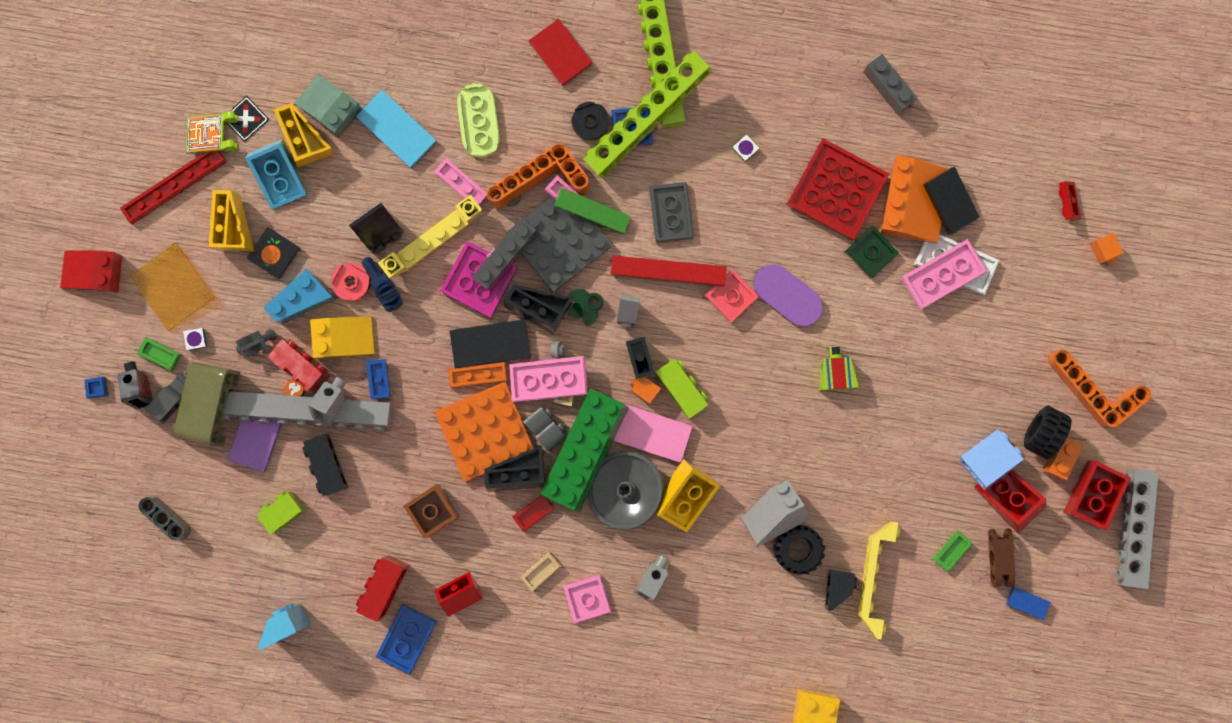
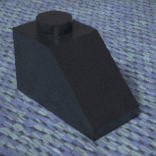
M645 337L626 341L636 379L655 374Z
M828 570L826 610L832 611L853 594V589L857 588V577H855L854 573Z

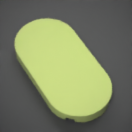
M479 83L469 84L463 88L457 98L462 143L465 150L471 156L487 158L493 155L500 145L495 98L491 90Z

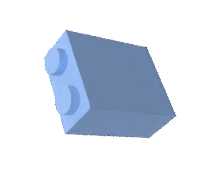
M998 429L962 455L959 460L984 491L1020 465L1024 460L1022 452L1010 444V439L1006 433H1001Z

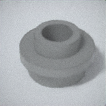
M561 341L553 342L550 347L551 358L561 359V356L563 357L565 354V346L562 345Z

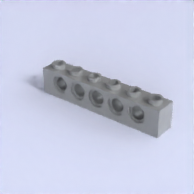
M1128 469V472L1125 474L1131 477L1126 492L1123 494L1125 506L1121 515L1123 528L1119 535L1121 550L1118 552V561L1120 562L1119 569L1116 572L1118 585L1145 589L1149 587L1159 472ZM1138 485H1141L1142 487L1141 494H1138L1137 492ZM1137 504L1140 505V512L1138 514L1135 511ZM1137 523L1139 530L1135 533L1133 527ZM1133 543H1136L1137 550L1135 552L1132 551ZM1134 562L1135 570L1131 572L1130 564Z

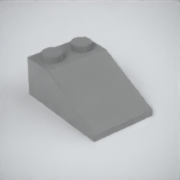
M785 480L770 488L741 519L759 547L810 518L805 505L789 481Z

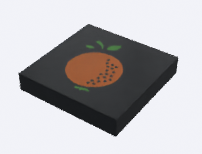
M267 227L254 246L255 252H250L247 259L280 280L301 248Z

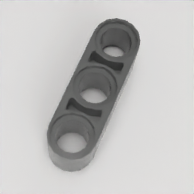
M145 497L140 500L138 505L140 512L170 539L182 540L190 535V526L158 497ZM149 501L153 502L154 506L152 510L148 509L147 505ZM164 513L168 517L166 523H163L161 519ZM178 526L182 529V534L180 536L176 534V528Z

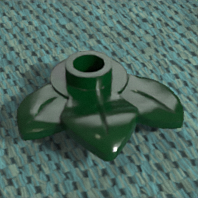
M584 289L570 292L569 296H573L575 303L569 309L568 316L575 319L583 318L586 326L594 323L598 318V311L603 307L601 295L588 293ZM591 300H597V305L592 306L590 304Z

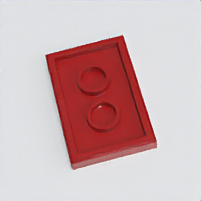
M559 19L528 40L562 86L592 65L591 60Z

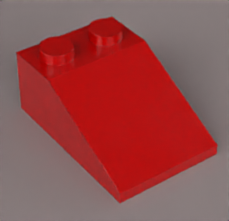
M65 250L60 288L118 293L122 255L108 251Z
M1013 470L985 491L979 484L974 486L1001 518L1018 533L1046 508V498Z

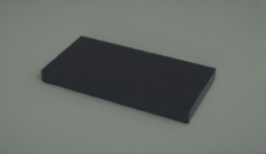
M525 319L450 330L455 368L531 357Z

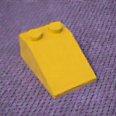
M372 316L310 320L313 358L322 360L375 354Z
M683 459L671 477L657 515L687 533L720 488V485L710 475Z

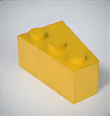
M292 103L273 109L297 168L333 155L332 148L321 138L320 134L313 129Z
M212 190L209 247L217 251L255 252L241 196L231 190Z

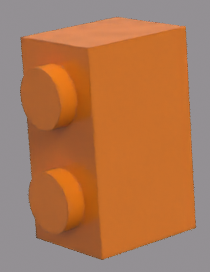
M1067 438L1061 449L1053 457L1047 459L1042 472L1058 480H1067L1083 445Z

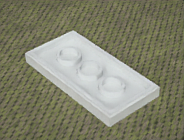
M940 234L938 244L923 241L914 266L920 267L960 243ZM975 250L987 272L962 287L985 295L1000 260Z

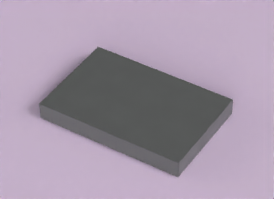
M687 182L649 186L655 243L693 239Z

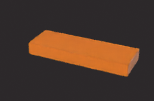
M506 362L448 369L450 388L508 381Z

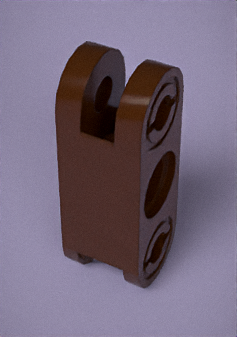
M1006 528L1003 538H998L996 530L989 529L988 543L992 587H1001L1002 575H1004L1006 587H1014L1015 562L1012 530Z

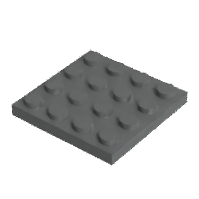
M550 197L524 218L539 230V233L521 254L554 293L612 247L613 244L594 222L554 207L555 200Z

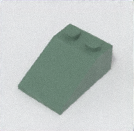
M320 75L313 79L295 102L298 107L338 138L362 110L358 102Z

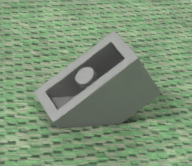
M621 295L617 323H620L621 327L631 328V325H636L640 299Z

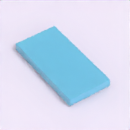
M383 90L356 116L359 121L410 168L437 142Z

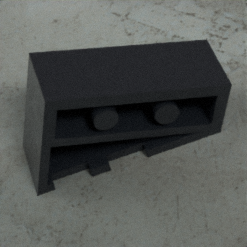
M513 285L504 300V307L554 334L570 308L573 296H563L553 292L548 293L537 291V289Z
M539 445L514 458L484 469L486 490L488 492L544 487L546 482L542 446Z

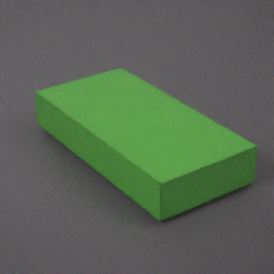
M145 337L137 352L138 355L170 371L174 370L182 355L148 337Z
M956 530L932 560L946 572H949L973 543L959 530Z

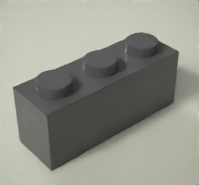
M883 54L866 66L863 73L897 115L901 114L917 100L916 95Z

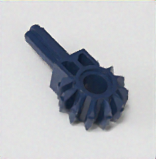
M371 257L364 258L362 265L372 279L370 283L384 309L387 312L399 309L403 305V301L394 284L386 273L381 274Z

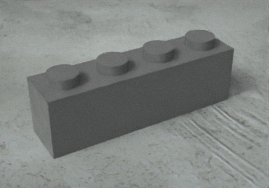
M521 217L472 277L484 288L491 290L539 233V230Z

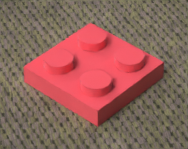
M733 269L726 275L725 286H714L705 294V297L730 323L759 297Z

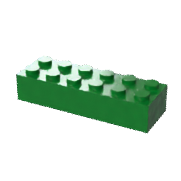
M590 388L540 494L574 511L580 512L629 407Z

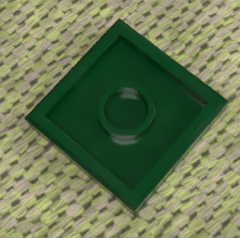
M874 226L869 228L844 251L870 279L899 253Z

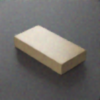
M548 552L527 570L520 579L533 592L561 567V564Z

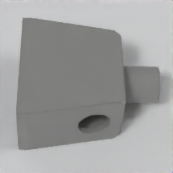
M336 377L332 384L328 382L322 384L308 405L314 420L329 427L331 426L345 399L342 391L346 384L344 380Z
M659 555L655 564L650 563L633 592L648 601L654 600L669 573L665 570L669 560ZM653 572L658 575L656 580L652 578Z

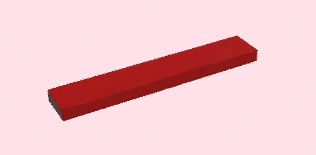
M220 151L204 152L120 207L128 222L134 224L227 161Z
M613 255L611 275L725 286L727 266Z

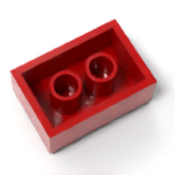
M1087 460L1063 513L1098 530L1107 531L1131 477L1096 460Z
M390 555L378 559L373 567V570H375L372 578H368L364 586L366 592L360 595L356 602V606H358L356 612L375 622L383 619L409 564Z

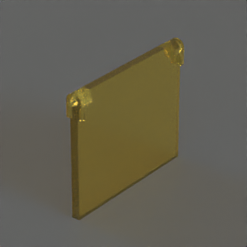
M176 242L129 275L168 331L215 299Z

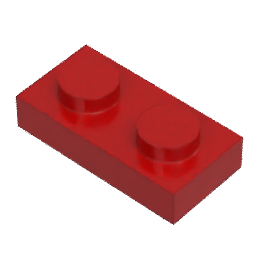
M1065 181L1059 183V196L1062 199V214L1065 220L1075 221L1081 219L1075 182Z

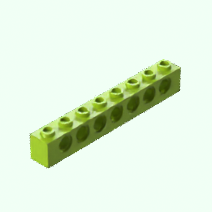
M639 0L640 4H637L638 14L642 15L643 18L640 26L641 32L646 35V40H643L645 52H649L647 66L648 70L652 69L653 76H650L651 88H654L675 67L674 54L664 0ZM655 14L657 18L649 19L648 15ZM659 32L660 36L655 38L651 36V33ZM662 50L664 54L657 56L654 54V51ZM659 68H665L667 72L665 74H660L657 70ZM678 83L672 84L670 90H676ZM659 97L656 104H662L664 97ZM682 102L659 123L662 126V130L685 125Z
M695 51L686 54L682 59V63L678 67H673L669 71L668 76L664 80L659 81L650 94L643 96L640 100L641 103L636 108H631L627 113V117L622 121H618L613 126V130L599 140L600 143L595 148L589 149L583 160L603 179L713 72L710 66ZM693 70L689 77H684L685 71ZM674 83H678V88L674 91H671V85ZM659 97H664L662 104H656ZM646 110H650V115L647 118H643V113ZM634 123L637 124L636 129L630 132V125ZM623 137L622 143L615 145L616 139ZM605 150H609V155L606 158H602V153Z

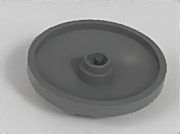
M624 451L611 454L605 458L588 494L590 507L596 517L610 527L630 530L643 526L656 515L662 503L664 495L662 476L653 462L638 453Z

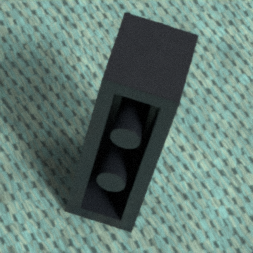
M322 434L304 441L302 449L305 457H309L311 463L309 469L311 474L317 479L316 488L318 493H322V496H329L349 488L330 435Z

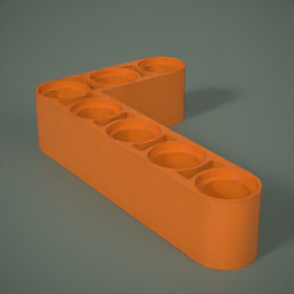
M556 144L491 186L487 191V197L494 208H502L558 170L570 187L581 196L586 195L590 191V183L587 175L569 150L563 144ZM560 153L564 154L561 158L556 157ZM542 164H549L546 168H540ZM568 168H575L572 172L566 171ZM527 174H533L531 178H524ZM579 182H585V185L581 187L576 186ZM510 185H517L514 189H509ZM495 195H501L499 199H493Z
M1054 351L1048 357L1050 366L1102 427L1108 428L1120 425L1151 398V391L1148 387L1136 386L1129 388L1111 403L1068 351ZM1058 354L1063 358L1061 364L1056 359ZM1070 369L1075 372L1073 379L1069 376ZM1083 384L1087 386L1086 394L1081 389ZM1137 390L1141 392L1140 400L1136 396ZM1096 399L1100 402L1098 409L1094 406ZM1123 402L1127 405L1125 412L1121 408ZM1108 414L1112 416L1111 423H1108L1107 421Z

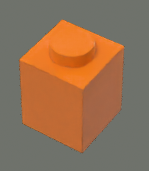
M1114 232L1090 243L1099 264L1105 261L1107 264L1119 260L1117 256L1123 254Z
M647 377L635 378L630 385L633 387L631 392L649 405L661 390L659 386Z

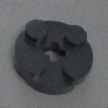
M584 102L577 106L571 119L572 128L582 140L599 139L608 131V112L602 105L595 104V102ZM587 117H591V119L595 118L596 121L593 122L594 125L590 126L589 124L585 123L587 121Z

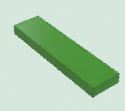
M560 188L554 207L621 234H625L630 215L564 188Z

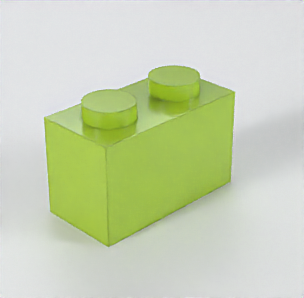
M282 492L275 498L276 502L272 505L268 503L260 509L261 513L257 515V518L270 535L277 533L306 511L293 492Z

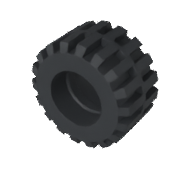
M1051 406L1044 407L1030 423L1025 434L1024 447L1044 459L1053 457L1061 449L1069 435L1072 423L1071 417Z
M798 525L775 539V558H777L779 565L788 572L797 575L810 574L811 571L817 569L818 565L822 564L821 560L825 557L823 553L825 545L822 543L823 539L812 528ZM796 538L805 539L810 546L809 555L802 561L793 560L788 553L790 543Z

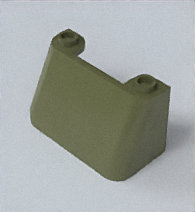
M196 362L188 365L185 371L186 380L177 418L172 427L175 437L206 445L224 447L226 437L220 435V431H224V427H221L229 389L233 390L234 387L231 386V383L239 381L241 372Z

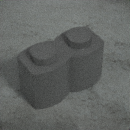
M540 407L523 422L545 449L549 451L566 437L564 435L566 430L560 423H554L551 419L554 415L548 408L543 409Z

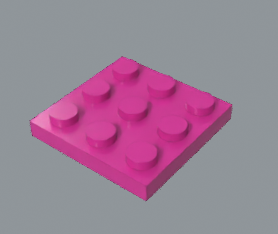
M467 241L440 292L491 318L518 268L511 265L491 290L484 288L472 276L487 259L486 255L489 252Z

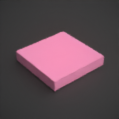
M601 575L563 586L574 624L611 613Z

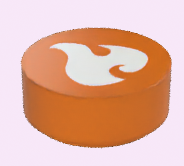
M294 380L288 381L284 387L287 396L302 397L305 392L304 386Z

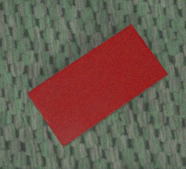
M540 495L512 517L524 532L555 508L545 496Z

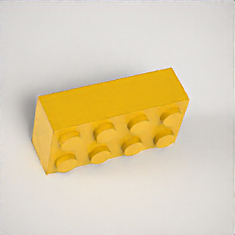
M798 688L792 723H836L840 699L836 695Z

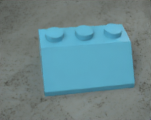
M292 603L272 613L273 617L267 620L258 648L262 650L310 625L301 604L294 606Z

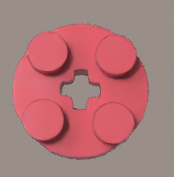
M352 262L338 266L331 277V284L335 294L346 301L360 300L367 294L370 288L371 278L365 268L357 263ZM354 277L355 285L348 287L346 280Z

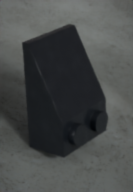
M382 203L349 224L350 228L372 253L383 251L386 248V244L391 241H397L404 232L393 215Z

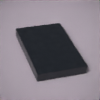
M955 166L923 184L948 235L954 234L979 218L977 210Z

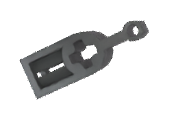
M179 373L173 382L166 386L145 408L149 414L162 424L180 406L186 377Z

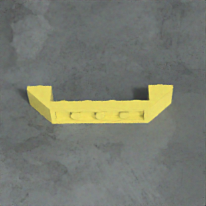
M469 195L456 205L457 209L412 243L397 254L392 252L378 262L389 279L408 271L469 226L482 211L474 198Z
M892 521L868 538L858 607V616L871 634L880 640L882 635H885L886 624L883 619L869 616V613L873 612L874 606L871 598L872 594H875L876 591L874 578L875 574H878L879 571L877 557L882 551L880 540L896 542V538H899L900 535L898 523Z

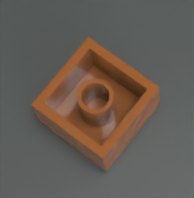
M439 484L431 487L403 506L424 539L460 517Z

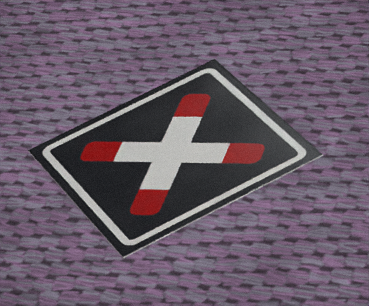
M246 95L230 110L235 115H238V122L227 124L245 142L269 118Z

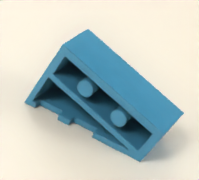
M305 269L263 308L277 323L284 324L337 299L312 272Z

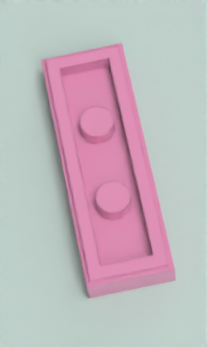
M447 158L434 171L438 177L464 199L471 195L477 204L481 206L488 198L486 191Z

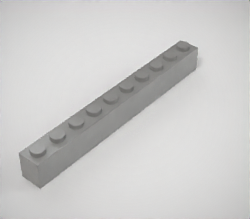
M229 391L222 418L224 421H231V418H237L241 422H250V419H258L257 422L265 424L272 420L277 421V424L288 425L289 422H294L298 426L315 424L316 427H327V425L312 418L308 405L313 397ZM344 400L331 425H335L334 427L338 429H346V426H351L355 430L373 428L374 431L384 432L385 429H390L393 406L386 402Z

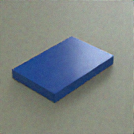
M402 604L376 658L410 675L437 621Z

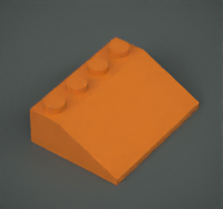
M896 155L892 168L881 234L938 244L942 222L923 184L948 169L916 158Z

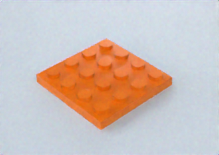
M506 382L435 411L463 482L485 474L484 469L534 449L515 403L512 402V395Z

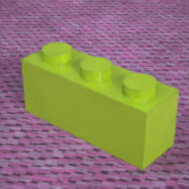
M672 359L657 370L655 374L687 418L690 419L708 406L707 401L709 399L703 391L699 392L696 389L697 383L691 375L688 377L685 374L684 370L686 368L682 362Z

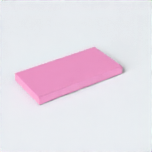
M967 239L902 276L901 279L918 308L922 310L983 275L987 270Z
M585 356L509 364L512 402L514 403L584 396L588 394Z
M627 405L629 409L614 441L681 463L692 426Z

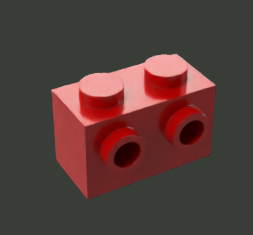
M470 572L435 589L438 603L448 617L483 599L479 585Z

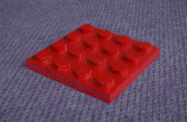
M822 138L786 205L853 241L885 184L889 173Z

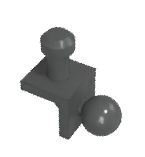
M269 329L265 334L261 335L258 330L235 341L237 344L236 351L245 359L268 348L265 342L275 340L276 333L274 330Z

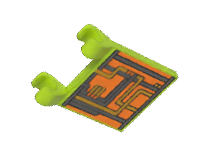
M228 111L223 114L187 117L186 153L223 150L237 151L238 145L234 143V140L224 141V122L237 123L238 115H235L233 111Z

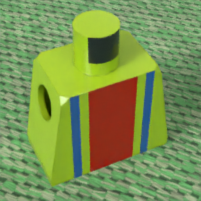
M830 347V358L821 360L819 391L858 388L851 357L842 358L841 347Z

